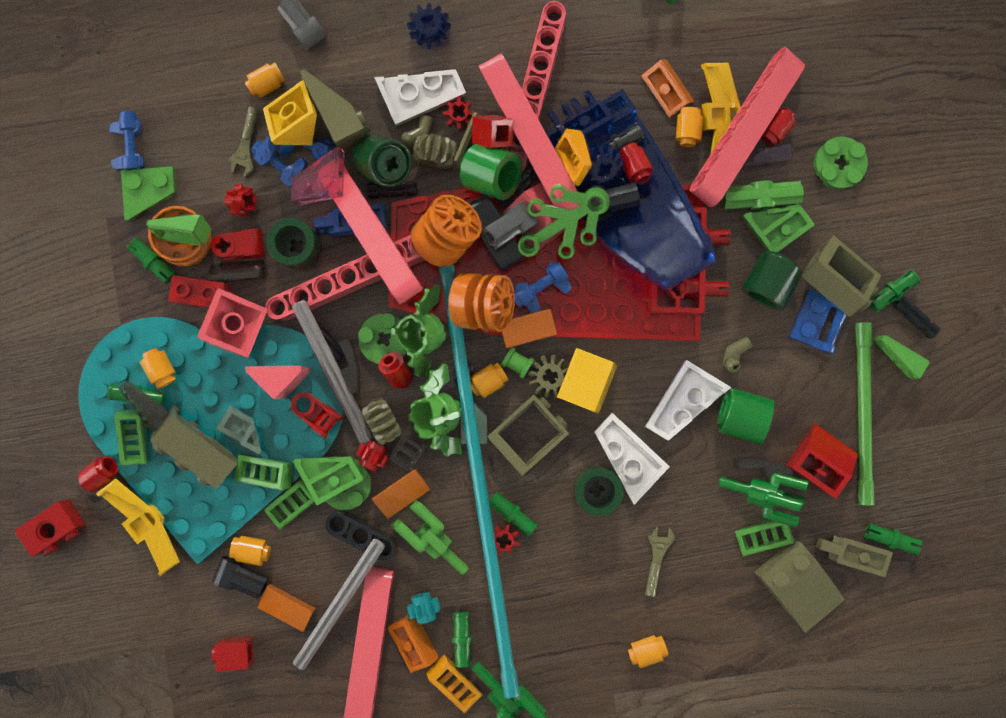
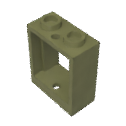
M833 235L816 251L801 277L848 317H851L857 311L863 312L871 304L872 301L869 298L878 290L877 283L881 275Z
M533 394L487 436L522 476L569 434L566 430L569 425L559 414L554 417L548 409L551 405L542 395L537 398ZM534 404L559 433L529 460L524 462L500 433Z

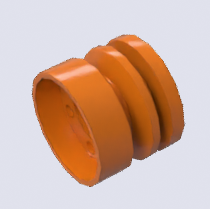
M441 195L434 200L426 213L414 225L411 231V241L415 250L423 259L436 266L448 267L456 263L465 253L466 249L480 236L482 231L481 220L474 208L463 199L453 195Z
M171 206L162 209L152 220L197 214L184 206ZM150 229L148 230V239L154 251L169 263L178 267H191L200 264L208 256L211 250L212 234L210 233L205 246L158 240Z
M460 273L454 279L449 294V313L456 327L463 329L481 328L484 331L501 332L509 326L515 305L514 287L510 278L506 275L495 276L489 274L483 276L479 273Z

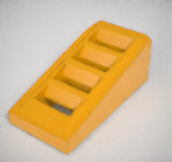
M566 129L555 147V151L574 185L579 186L592 164L582 131Z
M443 655L426 672L428 680L464 714L483 696L482 692L458 667L454 666V663L446 655ZM455 675L456 677L446 686L445 683ZM462 682L463 685L453 693L452 691ZM469 689L471 693L461 702L459 698Z

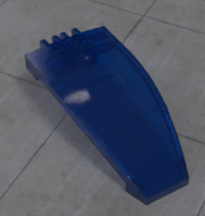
M623 89L604 100L600 99L596 101L589 90H586L583 94L589 106L583 109L580 102L575 97L572 98L570 103L576 112L574 114L565 102L561 105V108L567 119L563 121L559 120L553 110L548 112V116L555 128L546 132V135L554 149L566 129L582 131L588 151L610 140L612 135H619L635 125H639L644 134L645 140L637 143V145L643 148L654 171L647 182L643 184L636 183L640 205L614 211L608 219L597 221V238L615 256L638 274L665 291L674 288L716 263L709 233H705L678 178L637 115L635 106ZM619 154L589 169L581 184L575 186L576 190L580 193H585L588 188L595 185H601L609 189L630 184L631 182L619 162ZM588 214L581 218L585 224L587 223Z

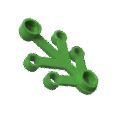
M562 184L552 186L550 198L557 203L565 200L580 204L573 210L546 205L538 198L532 199L528 205V213L531 216L538 217L542 215L557 218V220L535 234H523L518 243L519 252L527 257L534 256L539 250L540 243L565 228L563 242L559 245L558 253L563 259L571 258L575 250L573 242L578 219L588 214L586 228L582 230L580 239L585 245L594 244L597 238L596 226L598 216L606 212L610 204L608 193L601 188H592L586 193L566 190ZM555 190H561L563 192V195L561 197H557L554 195L553 192ZM598 197L601 199V202L594 204L591 199ZM533 204H538L541 207V209L539 211H534L531 208V206ZM591 233L594 237L586 239L584 234ZM531 239L534 245L528 246L525 241ZM569 247L571 252L564 253L562 248Z

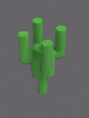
M415 500L409 508L425 523L415 534L399 519L391 527L418 552L425 551L434 560L441 555L463 575L469 567L448 548L452 540L443 532V523L421 502Z

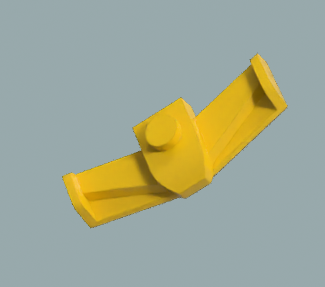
M729 63L701 64L713 102L702 104V115L704 117L703 131L714 130L711 153L741 108Z
M117 478L96 493L128 518L122 525L137 544L145 539L158 567L159 576H162L180 563V559L163 526L165 519L156 506L147 505Z

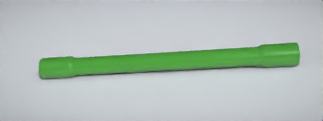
M864 322L855 323L858 383V505L871 506L874 505L871 406L872 323Z

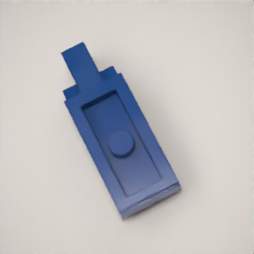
M385 204L370 205L385 230L388 231ZM339 208L333 209L331 213H327L328 217L314 218V227L317 234H329V236L336 237L355 235Z

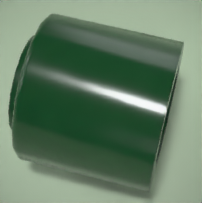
M371 134L360 139L353 149L352 162L354 169L358 175L370 182L384 187H394L404 182L410 174L412 166L411 154L408 148L400 141L382 135Z
M285 218L276 222L269 230L266 239L267 249L271 256L280 264L294 270H302L312 266L319 258L321 252V242L317 233L302 220L296 218ZM294 241L298 243L303 241L304 244L301 246L303 251L301 253L298 251L292 252Z
M762 251L741 290L753 300L769 308L782 311L800 281L803 271L796 262L780 253Z
M593 465L584 468L577 474L573 482V494L577 503L585 512L593 516H605L613 513L620 506L623 499L624 489L621 480L614 472L603 466ZM593 482H598L599 486H603V490L599 491L598 496H595L593 492H589V488L593 487Z

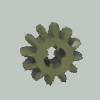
M432 133L430 135L422 134L414 142L413 157L422 166L446 170L454 166L453 160L457 153V146L448 137Z
M543 355L540 357L543 364L542 367L535 361L532 363L533 367L538 369V372L528 371L529 376L537 377V380L529 382V386L538 383L540 386L535 390V394L538 395L544 388V398H549L550 390L553 391L554 397L558 398L559 392L557 388H561L565 378L563 374L567 373L568 368L564 370L560 368L565 363L564 359H561L556 365V355H551L550 363L548 364L546 357ZM549 369L551 373L555 372L557 374V378L553 379L555 383L550 384L549 381L543 380V375H546L544 373L545 370Z
M385 400L373 401L363 408L362 414L379 444L389 443L401 435V429Z

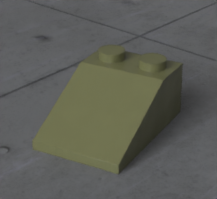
M305 69L299 71L341 153L344 154L353 150L358 141L371 131L361 110L355 112L352 104Z
M795 539L794 544L784 546L754 571L804 633L808 632L845 600L816 559L801 542Z

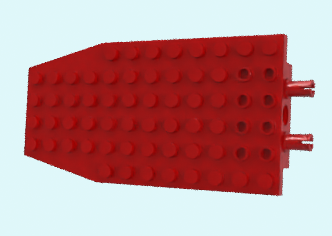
M531 181V182H532V185H531L528 189L534 187L535 185H537V184H539V183H541V182H540V181ZM581 182L575 188L578 192L585 193L588 188L595 185H601L609 189L630 183ZM636 184L640 205L614 211L608 219L597 221V238L594 244L585 245L580 239L582 230L586 228L588 214L578 219L573 242L575 250L571 258L563 259L558 253L559 245L563 242L565 232H563L534 256H524L525 259L501 272L479 236L466 249L460 259L454 263V277L456 278L460 273H479L483 276L489 274L495 276L506 275L510 278L514 291H516V285L519 283L532 285L546 275L545 271L549 263L559 262L568 275L567 280L571 285V289L564 294L551 284L536 294L540 311L551 309L557 335L550 337L700 341L701 315L705 313V296L728 298L730 291L719 290L729 288V281H706V245L729 246L731 238L724 237L731 235L730 229H707V208H703V202L690 192L691 185ZM464 187L451 191H442L438 194L392 202L391 239L393 242H396L411 235L414 225L426 213L434 200L441 195H453L467 203H471L484 194ZM488 196L500 217H503V212L507 207L501 205L497 198ZM591 233L584 234L586 239L594 237ZM519 235L514 237V240L517 243V245L521 237ZM563 247L562 251L564 253L571 252V249L569 247ZM399 250V252L401 253V255L404 256L403 251H402V250ZM426 260L411 266L410 269L423 290L402 304L398 303L389 290L388 306L414 314L417 312L415 303L423 298L424 290L432 289L434 285L441 286L439 302L430 309L429 313L437 316L440 321L448 323L442 279L438 266ZM515 303L512 319L533 314L529 312L526 306L518 308ZM481 328L470 329L492 336H503L502 331H484Z

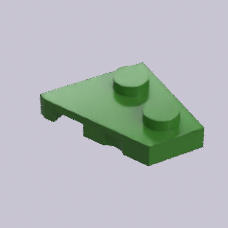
M173 166L121 171L124 219L126 221L135 220L137 215L146 210L150 211L158 206L161 201L168 200L177 194L176 168Z
M800 204L754 213L750 212L742 216V219L768 252H779L815 225Z
M352 456L298 458L293 460L316 505L327 501L364 480Z

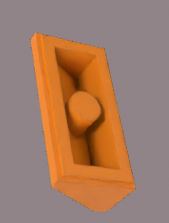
M666 59L660 60L641 75L669 118L680 112L681 108L688 107L694 102V99Z
M551 309L511 319L509 326L502 331L506 348L557 335Z
M415 468L373 497L372 500L385 517L389 519L431 489L417 468Z
M272 584L268 585L257 607L304 632L316 610L315 607Z
M409 615L387 626L410 673L429 667L438 659V654L423 625L417 624L416 618L410 619Z

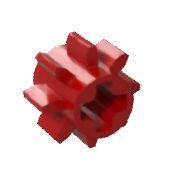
M458 97L457 102L453 104L449 101L447 102L449 111L443 112V117L450 118L447 123L448 128L454 125L457 127L458 132H461V127L465 125L468 127L469 118H472L474 111H468L471 108L470 101L465 104ZM454 112H464V117L457 116L455 118Z
M234 184V190H226L227 194L224 204L230 209L229 214L248 217V211L256 210L255 206L258 197L252 192V187Z
M371 439L367 445L361 443L356 452V455L361 457L358 464L375 472L378 466L385 467L390 457L385 454L387 447Z
M496 524L494 538L496 548L498 549V556H501L503 551H508L512 555V546L520 545L519 541L514 540L518 530L511 532L509 524H506L505 528L501 529ZM503 533L508 534V539L511 541L506 542L505 545H500V540L497 537H502Z

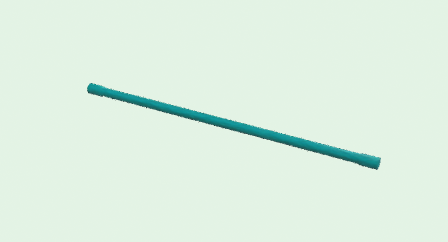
M454 264L448 267L438 266L443 285L496 632L504 698H515L520 696L517 672L513 662L463 329L453 324L449 313V294L455 279Z

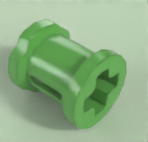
M511 347L501 367L510 368L520 374L519 377L523 379L534 359L524 357L516 352L514 347Z

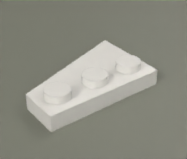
M456 69L425 72L424 74L409 76L404 74L384 78V76L374 77L396 127L446 105L448 101L453 102L458 97L467 96Z
M685 360L645 427L669 441L731 387Z
M613 413L594 431L629 498L635 505L670 466Z

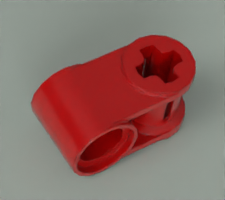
M247 229L234 233L220 234L211 243L212 251L224 261L257 259L265 256L261 229ZM225 243H228L231 247H228L227 252L224 253L221 248H224Z
M310 392L299 393L291 401L292 411L324 438L329 436L328 432L338 420L341 421L343 419L340 413ZM302 397H307L311 401V408L307 412L299 408V400ZM329 416L328 420L324 423V425H322V423Z

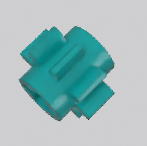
M430 592L411 597L412 603L408 604L407 607L409 618H416L417 624L434 621L436 619L435 613L440 612L438 597L431 598Z

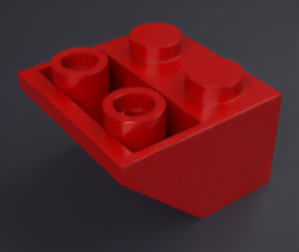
M813 424L785 464V467L802 479L809 481V484L826 496L837 499L852 477L858 453L817 424Z

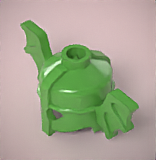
M434 285L432 289H425L423 298L415 303L417 312L404 317L391 331V334L396 336L400 346L407 351V355L411 356L408 366L414 367V375L419 377L421 375L429 377L431 360L425 358L424 354H429L436 350L446 340V332H444V326L440 319L429 313L430 309L439 302L441 289L439 285Z
M441 364L438 369L429 371L428 381L420 386L425 397L413 401V404L410 406L411 413L408 414L409 421L414 423V430L419 433L421 439L432 438L431 449H440L444 456L449 457L454 453L462 454L460 439L446 435L449 431L456 429L460 421L461 404L447 393H439L440 389L450 380L448 365Z

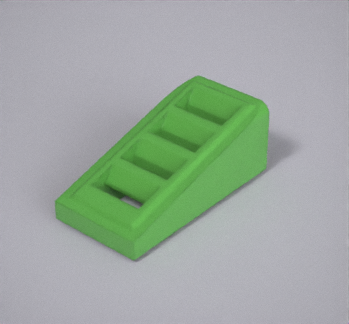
M202 215L148 220L146 224L158 240L205 246L211 233V227Z
M887 335L876 336L873 340L911 380H919L930 363L929 360Z
M121 409L114 414L120 466L147 464L146 409ZM136 419V422L126 423V420ZM137 429V433H126V430ZM138 440L139 444H127V441ZM140 450V455H127V451Z
M240 454L237 458L234 481L277 490L290 489L294 463ZM248 462L251 463L249 477L246 476ZM258 465H261L260 476L257 478ZM269 467H272L270 480H267Z
M301 479L267 506L264 511L280 530L315 501L303 479ZM293 492H295V494L304 503L303 505H301L299 501L295 498V496L292 494ZM285 499H286V500L290 503V505L294 508V510H295L294 512H293V511L290 509V507L286 504V502L284 501ZM277 505H278V506L282 509V511L286 514V516H287L286 519H285V518L280 514V512L276 509V506H277Z
M766 520L735 531L743 557L794 544L790 526L772 520ZM777 526H781L784 534L783 537L779 538ZM766 529H771L774 540L769 541ZM760 531L764 543H758L755 532ZM750 534L753 547L748 546L745 535Z

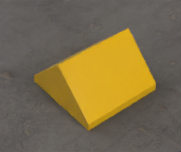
M302 80L263 108L271 142L275 145H312L317 114L311 94L304 80Z
M576 348L557 397L599 414L618 366L612 361Z

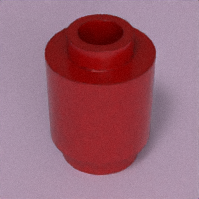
M786 107L779 108L760 140L770 147L780 144L796 125L794 113Z
M637 143L624 146L618 153L620 156L619 162L629 181L637 184L647 182L651 178L654 169L643 148L639 147Z
M391 352L381 358L379 370L392 387L403 389L411 384L413 379L412 370L400 353Z
M109 456L95 459L79 472L78 480L81 487L89 492L99 491L116 477L118 465Z

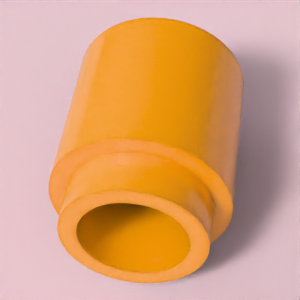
M274 62L271 65L267 63L247 75L249 80L245 84L252 96L258 94L262 98L280 88V84L286 80Z
M696 107L681 108V112L677 116L675 140L680 142V146L692 148L701 142L704 118L701 115V109Z
M155 348L142 355L144 359L140 361V364L151 385L155 384L157 389H161L177 380L174 375L176 371L164 350L158 351Z
M498 362L493 366L489 364L470 376L472 379V391L476 397L482 395L483 398L505 386L504 383L509 380Z
M247 536L234 537L229 557L235 559L236 562L262 566L263 562H267L269 559L271 546H267V540Z
M653 635L632 642V649L628 650L632 664H638L640 669L664 661L663 658L669 656L662 636L655 637Z

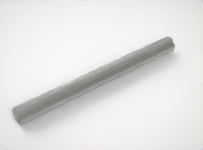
M302 300L295 303L292 309L359 442L362 444L369 442L373 438V434L307 302Z
M378 539L371 541L294 659L293 665L298 669L305 670L385 548V545Z

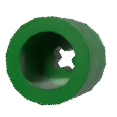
M474 144L467 150L460 165V179L465 188L500 200L509 199L515 193L522 177V162L519 156L499 148H489Z
M731 388L728 394L724 396L717 418L719 433L761 445L768 434L775 406L774 400Z

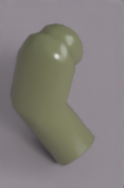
M421 115L418 128L404 132L401 136V143L409 148H413L418 136L430 134L433 118Z
M747 336L725 349L723 358L725 370L731 373L739 371L741 367L739 364L740 354L753 347Z

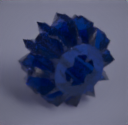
M428 2L426 5L427 9L423 10L418 5V14L410 12L409 16L412 21L407 23V28L411 30L409 33L410 38L417 39V46L420 47L426 42L427 49L430 50L432 47L431 43L435 42L440 47V38L444 40L449 38L446 31L451 29V23L447 22L449 19L448 13H441V6L438 5L432 10L431 3ZM429 23H433L434 27L431 28ZM427 24L429 29H425L424 25Z
M596 142L594 149L587 147L592 166L583 181L587 182L591 187L595 185L606 187L607 182L615 184L614 177L622 176L619 170L624 165L623 160L620 159L621 153L609 143H605L602 146Z

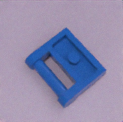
M809 289L806 291L788 338L834 355L837 348L834 345L846 314L823 294ZM832 308L837 310L825 342H822L818 338L829 310Z

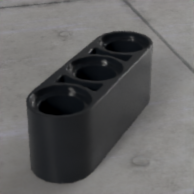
M484 194L469 203L481 220L482 231L480 237L501 272L525 259L519 252L514 238L497 249L490 246L485 240L483 230L501 218L490 198Z
M337 510L326 518L325 529L331 536L362 552L366 551L373 539H378L380 542H389L392 548L391 552L386 554L381 552L377 558L378 560H389L397 551L398 543L394 536L346 511ZM338 516L344 520V529L339 530L333 526L332 521L334 517ZM357 529H364L368 533L367 541L362 542L356 538L355 532Z

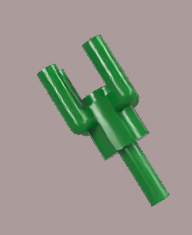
M773 473L769 482L754 478L751 485L720 477L718 487L747 494L748 503L763 507V518L798 528L800 517L775 511L774 508L777 505L800 512L801 507L805 505L806 497L780 490V485L807 491L809 481L780 473Z
M479 661L473 665L471 669L492 690L488 695V699L497 707V718H517L516 716L523 708L533 718H547L544 714L546 709L524 686H519L520 696L504 698L502 681L499 683Z

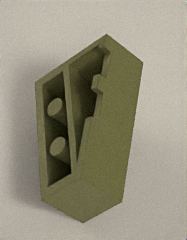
M173 405L153 429L150 440L153 443L152 447L162 455L168 454L175 459L174 463L182 470L188 471L189 469L197 475L196 479L204 486L209 487L211 485L217 489L237 465V457L212 436L209 438L198 430L199 425L193 420L189 423L177 413L180 409Z

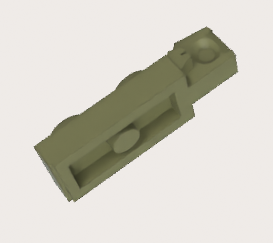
M834 536L833 541L818 537L815 548L829 552L828 559L836 563L882 577L887 576L893 552L842 536Z

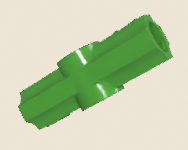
M757 181L749 185L730 186L721 199V205L723 210L751 208L752 211L773 209L775 206L802 204L804 190L801 181L782 183Z

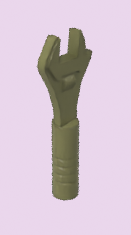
M250 106L246 115L241 143L237 151L228 160L231 162L232 173H235L237 164L246 167L243 175L245 178L254 170L250 146L259 110Z
M658 526L655 527L652 535H648V540L652 546L653 558L645 595L656 596L663 556L675 540V535L670 527H668V537H658Z

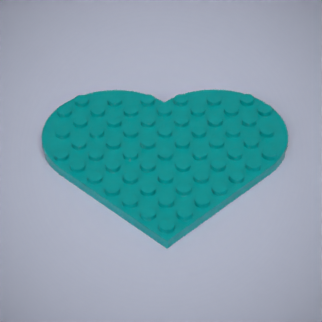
M149 317L131 321L113 330L98 343L86 361L79 384V408L87 432L103 454L115 460L120 474L147 505L151 504L157 507L165 519L164 526L197 564L205 560L285 490L234 481L236 466L217 489L211 485L206 487L196 479L197 475L189 469L188 471L182 470L174 463L175 459L168 454L162 455L152 447L153 443L150 440L153 429L171 407L175 405L180 409L177 413L189 423L193 420L199 425L198 430L209 438L212 436L237 458L241 454L293 463V460L298 458L324 457L339 435L345 412L310 342L303 333L282 326L261 325L250 355L246 358L218 349L198 339L197 336L200 328L173 318ZM155 348L158 351H165L176 371L174 375L177 380L161 389H157L155 384L151 385L140 364V361L144 359L142 355ZM304 366L311 367V373L285 399H273L246 372V367ZM111 383L128 387L139 385L142 386V389L165 391L163 408L142 404L132 406L129 402L108 400L107 392ZM310 392L340 413L343 419L341 421L338 420L328 432L329 436L324 438L292 411L291 401L294 396L299 393ZM302 397L299 400V408L305 412L309 411L311 401L307 397ZM230 405L254 419L261 447L260 454L239 444V441L216 429ZM145 408L147 417L148 463L120 466L114 414L121 409ZM329 416L322 423V425H324V423L328 420ZM128 419L126 423L136 422V419ZM137 429L126 430V433H137ZM130 440L127 441V444H139V441ZM140 450L127 451V455H140ZM249 462L246 472L247 477L250 475L251 463ZM258 465L257 478L260 476L261 465ZM295 465L291 485L301 477ZM269 467L267 480H270L272 467Z

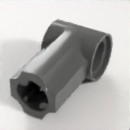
M282 0L277 10L292 28L293 34L306 51L327 36L314 16H310L298 0Z
M521 201L510 208L503 217L494 221L483 230L485 240L490 246L497 249L517 235L522 236L539 222L528 213V206L524 201Z

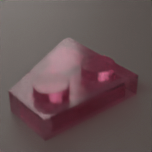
M340 147L334 148L292 177L291 202L294 205L298 206L343 197L344 151Z

